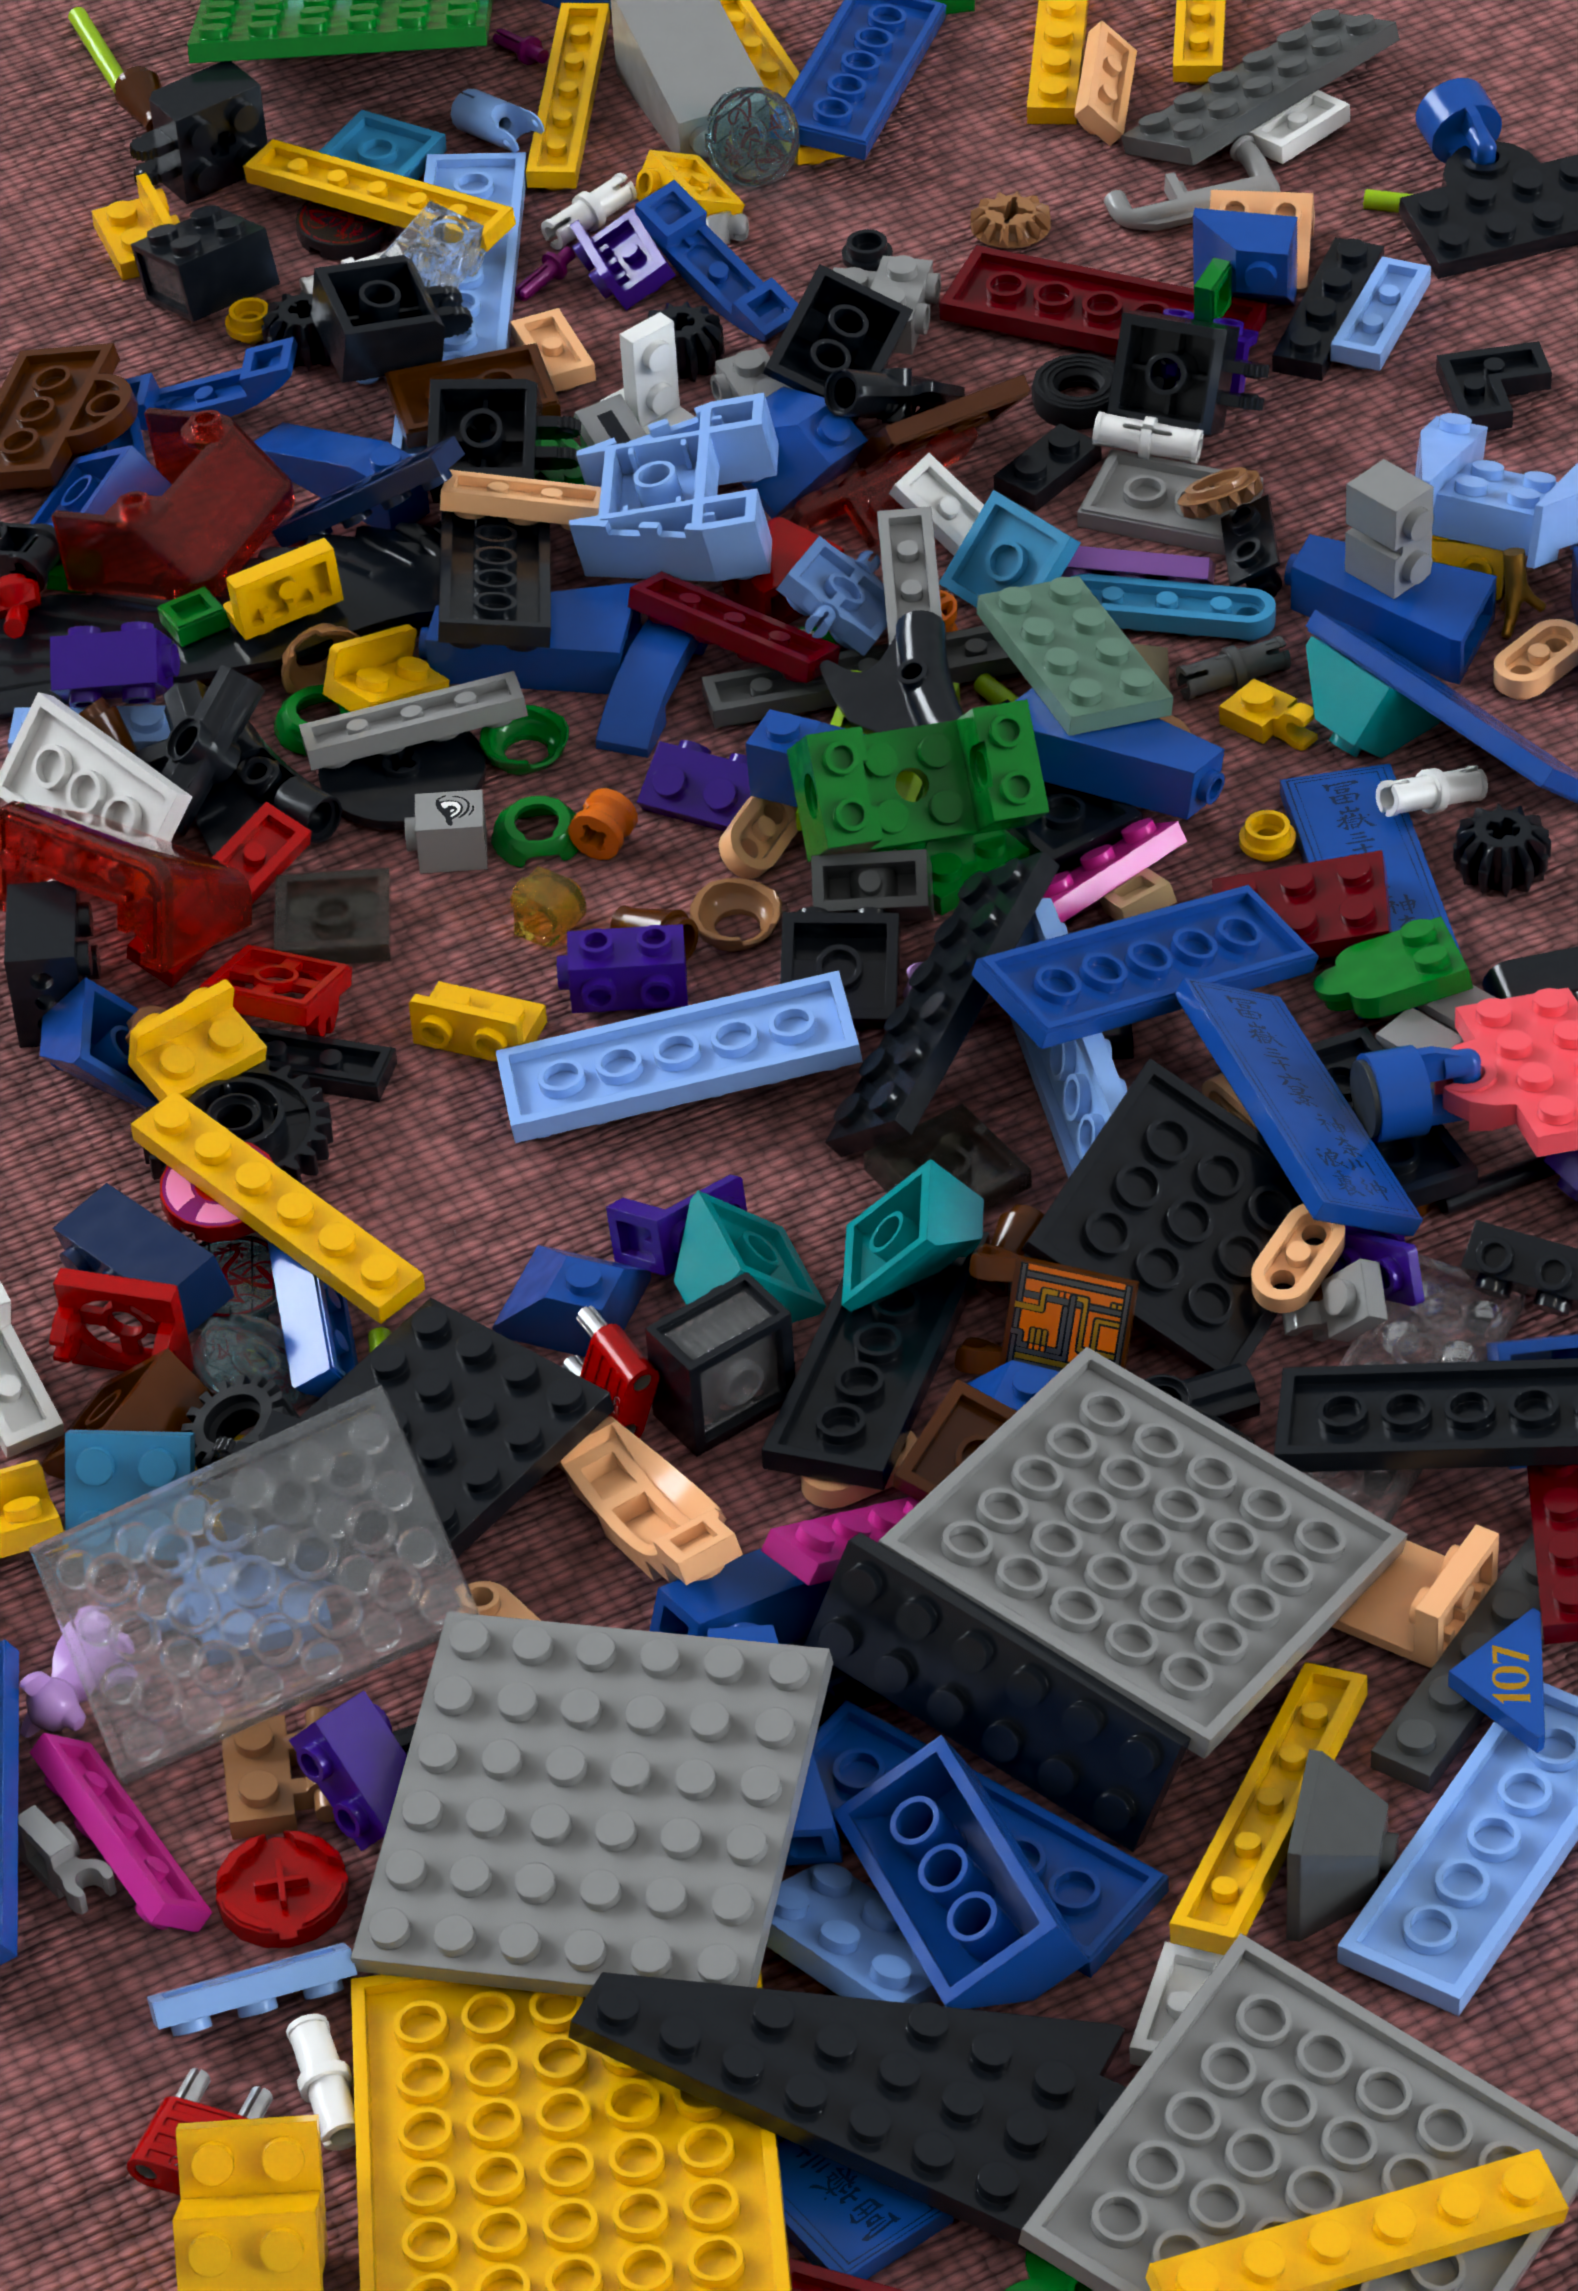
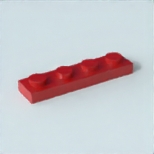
M265 802L127 945L126 958L173 988L310 845L312 831L273 805Z

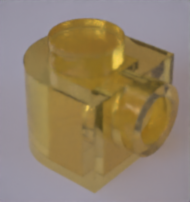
M537 866L528 877H523L517 882L510 900L511 907L514 909V935L545 947L557 945L567 935V931H571L585 916L587 911L585 897L575 881L540 866Z

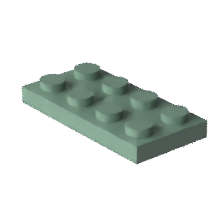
M1079 576L1059 577L1049 582L1023 587H1007L1001 591L978 595L976 614L1068 736L1172 715L1173 695Z

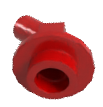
M14 573L0 577V619L6 618L3 627L4 633L10 638H19L25 632L29 617L28 610L40 605L41 598L40 587L37 581L26 578L23 574Z

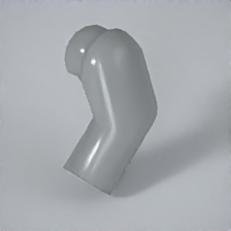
M724 211L706 218V225L726 245L730 244L731 240L744 241L748 238L749 220L744 214L732 215L731 211Z

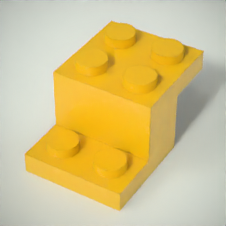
M319 2114L178 2123L176 2128V2144L181 2200L172 2220L178 2291H324L323 2271L329 2250Z

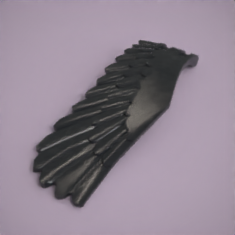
M441 521L434 526V529L415 522H399L395 526V530L370 526L357 527L355 537L332 534L309 535L307 544L325 537L334 548L344 600L328 606L316 614L304 616L277 627L270 633L258 635L248 640H245L230 622V627L181 647L161 624L157 607L202 587H206L223 606L224 603L230 601L226 577L299 547H269L260 550L258 558H221L212 560L211 571L166 569L159 572L155 581L152 582L129 579L97 582L91 586L92 595L56 594L40 597L41 604L28 610L27 625L21 637L15 639L8 637L3 629L6 618L0 619V719L13 717L14 708L31 707L38 692L52 695L65 705L69 704V702L51 691L50 637L68 635V629L75 626H95L101 628V632L121 631V624L139 621L154 624V628H157L172 639V644H176L179 651L180 672L177 677H173L174 685L175 683H187L194 680L214 678L221 665L229 667L240 674L282 666V655L291 641L308 628L320 623L346 627L361 637L390 627L431 621L435 607L439 605ZM313 635L295 649L296 660L329 649L333 645V640L329 637Z

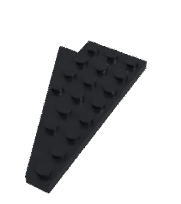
M602 1972L572 2018L568 2038L1028 2252L1031 2251L1018 2243L1022 2228L1127 2088L1103 2077L1121 2046L1125 2028L1108 2023L942 2007L932 2002L912 2004Z

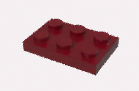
M1382 850L1212 879L1213 894L1249 885L1319 956L1318 959L1336 957L1343 950L1354 944L1392 932L1387 870Z

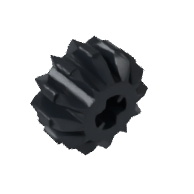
M304 290L299 295L294 296L283 294L281 302L268 304V313L263 316L262 335L263 341L266 344L294 337L298 347L293 369L298 366H306L310 371L313 365L330 366L331 358L311 317L313 294H306Z
M688 301L682 306L676 307L666 303L665 310L663 311L650 310L648 318L661 312L674 321L678 381L680 379H689L692 382H696L697 375L699 374L713 375L715 361L723 359L725 352L723 327L720 324L719 316L710 314L707 306L692 308Z
M1499 803L1493 811L1476 808L1472 818L1461 819L1460 826L1456 832V843L1453 844L1455 870L1460 871L1462 874L1464 885L1479 884L1482 895L1491 890H1499L1505 897H1507L1512 889L1529 892L1532 882L1544 881V875L1548 869V857L1551 856L1549 830L1542 826L1541 817L1539 815L1525 816L1522 806H1518L1513 810H1504Z

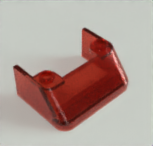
M148 408L144 415L156 469L172 485L162 496H152L142 491L123 494L104 515L56 510L51 517L68 589L173 600L199 588L206 587L215 597L227 586L226 577L241 570L269 537L272 530L280 524L295 506L296 499L292 480L229 416L220 414L216 410L193 412Z

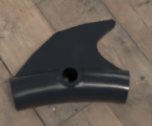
M840 368L834 370L829 375L824 388L825 404L834 415L881 419L884 424L898 422L965 396V387L940 383L935 379L912 376V369L887 368L881 369V372Z
M925 610L911 611L900 617L896 624V634L892 643L879 662L866 671L852 672L830 660L821 662L819 666L831 696L851 727L862 726L863 732L866 734L952 721L964 715L949 670L945 622L933 612Z
M248 721L237 741L241 754L235 771L224 783L212 786L197 814L196 824L212 855L214 856L265 802H268L312 831L310 842L317 844L325 842L334 834L341 821L342 806L340 801L306 780L288 766L266 744L254 726Z

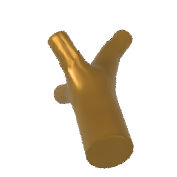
M1509 548L1503 551L1505 597L1500 604V609L1505 612L1501 636L1506 639L1512 637L1523 602H1526L1538 612H1543L1547 606L1545 602L1533 593L1528 585L1525 550L1522 548Z

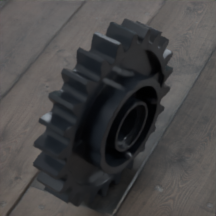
M266 1059L256 1068H251L228 1080L213 1081L201 1087L188 1100L244 1142L252 1143L268 1153L275 1165L301 1184V1174L317 1176L319 1173L317 1160H328L329 1158L328 1144L334 1141L329 1102H324L321 1087H310V1080L307 1074L293 1078L290 1065H285L274 1072L271 1071L270 1062ZM154 1106L147 1107L146 1112ZM143 1148L145 1163L150 1164L152 1178L154 1180L160 1179L167 1165Z

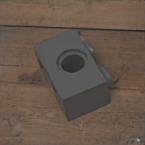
M926 849L811 856L813 907H820L826 909L827 912L855 913V911L861 908L875 907L883 909L888 913H899L900 922L934 920L932 863Z

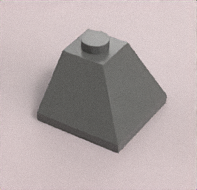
M1309 1749L1287 1852L1286 1940L1300 1942L1364 1907L1379 1887L1382 1872L1388 1873L1398 1857L1399 1833L1388 1832L1389 1804L1323 1751Z

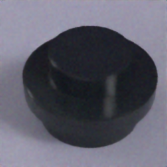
M871 229L852 233L847 238L846 245L842 249V261L847 268L857 267L867 271H877L883 255L893 256L892 247L887 242L886 236L877 230Z

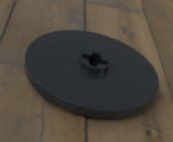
M470 731L459 733L458 736L447 741L431 740L407 746L395 754H375L352 760L349 764L340 768H320L318 770L320 789L340 801L342 817L351 822L376 829L404 830L405 818L415 817V794L480 790L486 775L484 751L480 747L477 738Z

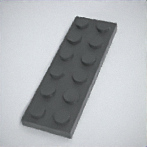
M1337 9L1319 11L1311 16L1309 23L1299 29L1280 34L1277 37V42L1264 50L1254 51L1245 55L1242 59L1243 62L1231 70L1212 75L1208 79L1209 83L1196 91L1177 96L1173 100L1174 104L1163 111L1142 117L1138 122V126L1121 135L1125 154L1194 166L1399 41L1396 22L1374 19V16L1371 14L1357 16L1340 14Z

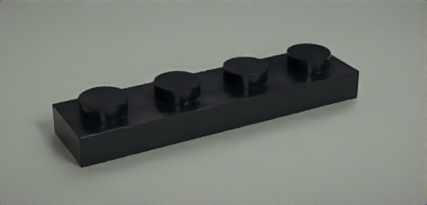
M1334 238L1272 355V372L1319 381L1323 380L1332 363L1330 361L1331 343L1382 256L1384 257V246L1365 243L1359 239Z

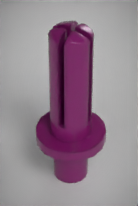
M503 28L496 30L498 34L494 33V42L517 53L519 61L526 65H532L536 61L543 64L549 58L548 51L543 49L542 42L535 36L522 38Z
M566 246L557 254L553 252L545 253L542 256L543 264L515 287V296L520 301L526 302L553 278L563 279L568 272L566 266L576 257L574 251Z

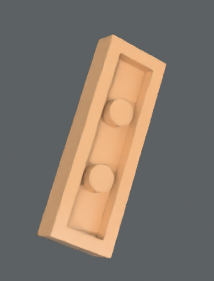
M1100 21L1088 32L1074 116L1085 131L1089 134L1097 135L1111 146L1124 134L1137 50L1105 22Z
M450 470L453 476L444 482L440 494V511L454 512L460 518L480 519L485 516L507 518L508 521L517 525L527 526L538 522L561 524L564 529L570 530L569 520L598 515L601 487Z

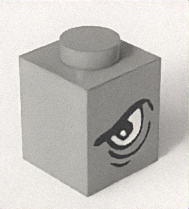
M483 790L415 794V817L405 818V840L407 851H417L420 874L488 869L487 827Z

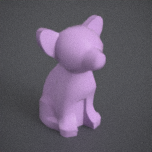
M93 1606L81 1609L77 1619L67 1628L57 1642L52 1658L51 1677L42 1671H37L26 1675L20 1681V1687L27 1693V1713L20 1729L22 1736L29 1738L41 1729L56 1732L66 1727L76 1732L84 1725L86 1715L79 1703L92 1699L99 1688L110 1678L120 1677L128 1679L134 1673L135 1667L127 1659L136 1653L134 1642L128 1635L123 1634L106 1614Z

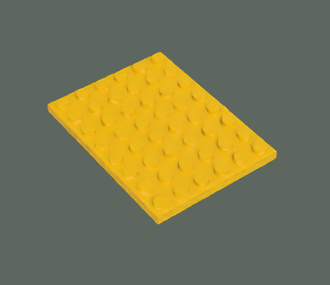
M761 1970L756 1988H763ZM383 1974L351 1978L360 2291H792L777 2134L568 2038L570 2022L586 1997Z

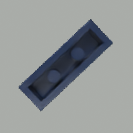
M108 1183L104 1184L53 1227L64 1249L59 1257L63 1265L68 1269L178 1286L188 1335L234 1297L212 1253Z

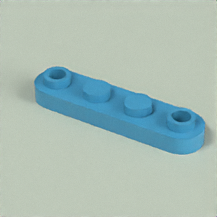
M1099 574L1071 576H1079L1118 627L1122 629L1254 641L1268 635L1276 624L1275 600L1269 593L1260 589Z

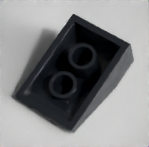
M819 264L762 374L795 390L824 397L825 383L834 370L845 368L881 372V369H886L913 309Z

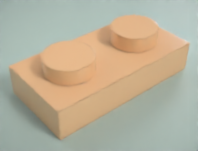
M559 308L510 321L512 339L517 346L537 343L555 392L571 390L576 386L596 381L593 360Z

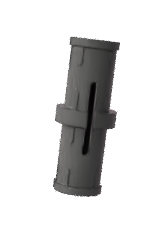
M1278 635L1270 640L1241 649L1234 645L1222 648L1218 656L1189 665L1178 666L1176 668L1178 686L1183 684L1188 686L1180 692L1184 699L1188 701L1196 696L1229 686L1233 690L1241 689L1248 683V680L1288 670L1291 667L1289 649L1279 653V648L1285 647L1287 644Z

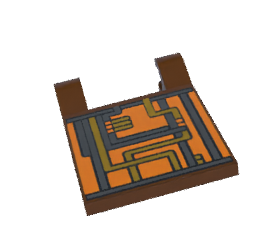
M991 1244L981 1245L977 1252L971 1256L969 1272L973 1278L986 1281L1012 1282L1002 1347L984 1339L966 1338L962 1346H959L956 1351L955 1368L958 1371L984 1375L1011 1360L1061 1371L1086 1347L1125 1369L1139 1281L1025 1257Z

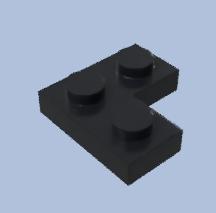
M1539 341L1437 355L1436 373L1452 413L1471 418L1472 424L1488 427L1487 432L1513 427V409L1507 395H1525L1534 391L1551 389L1552 371Z

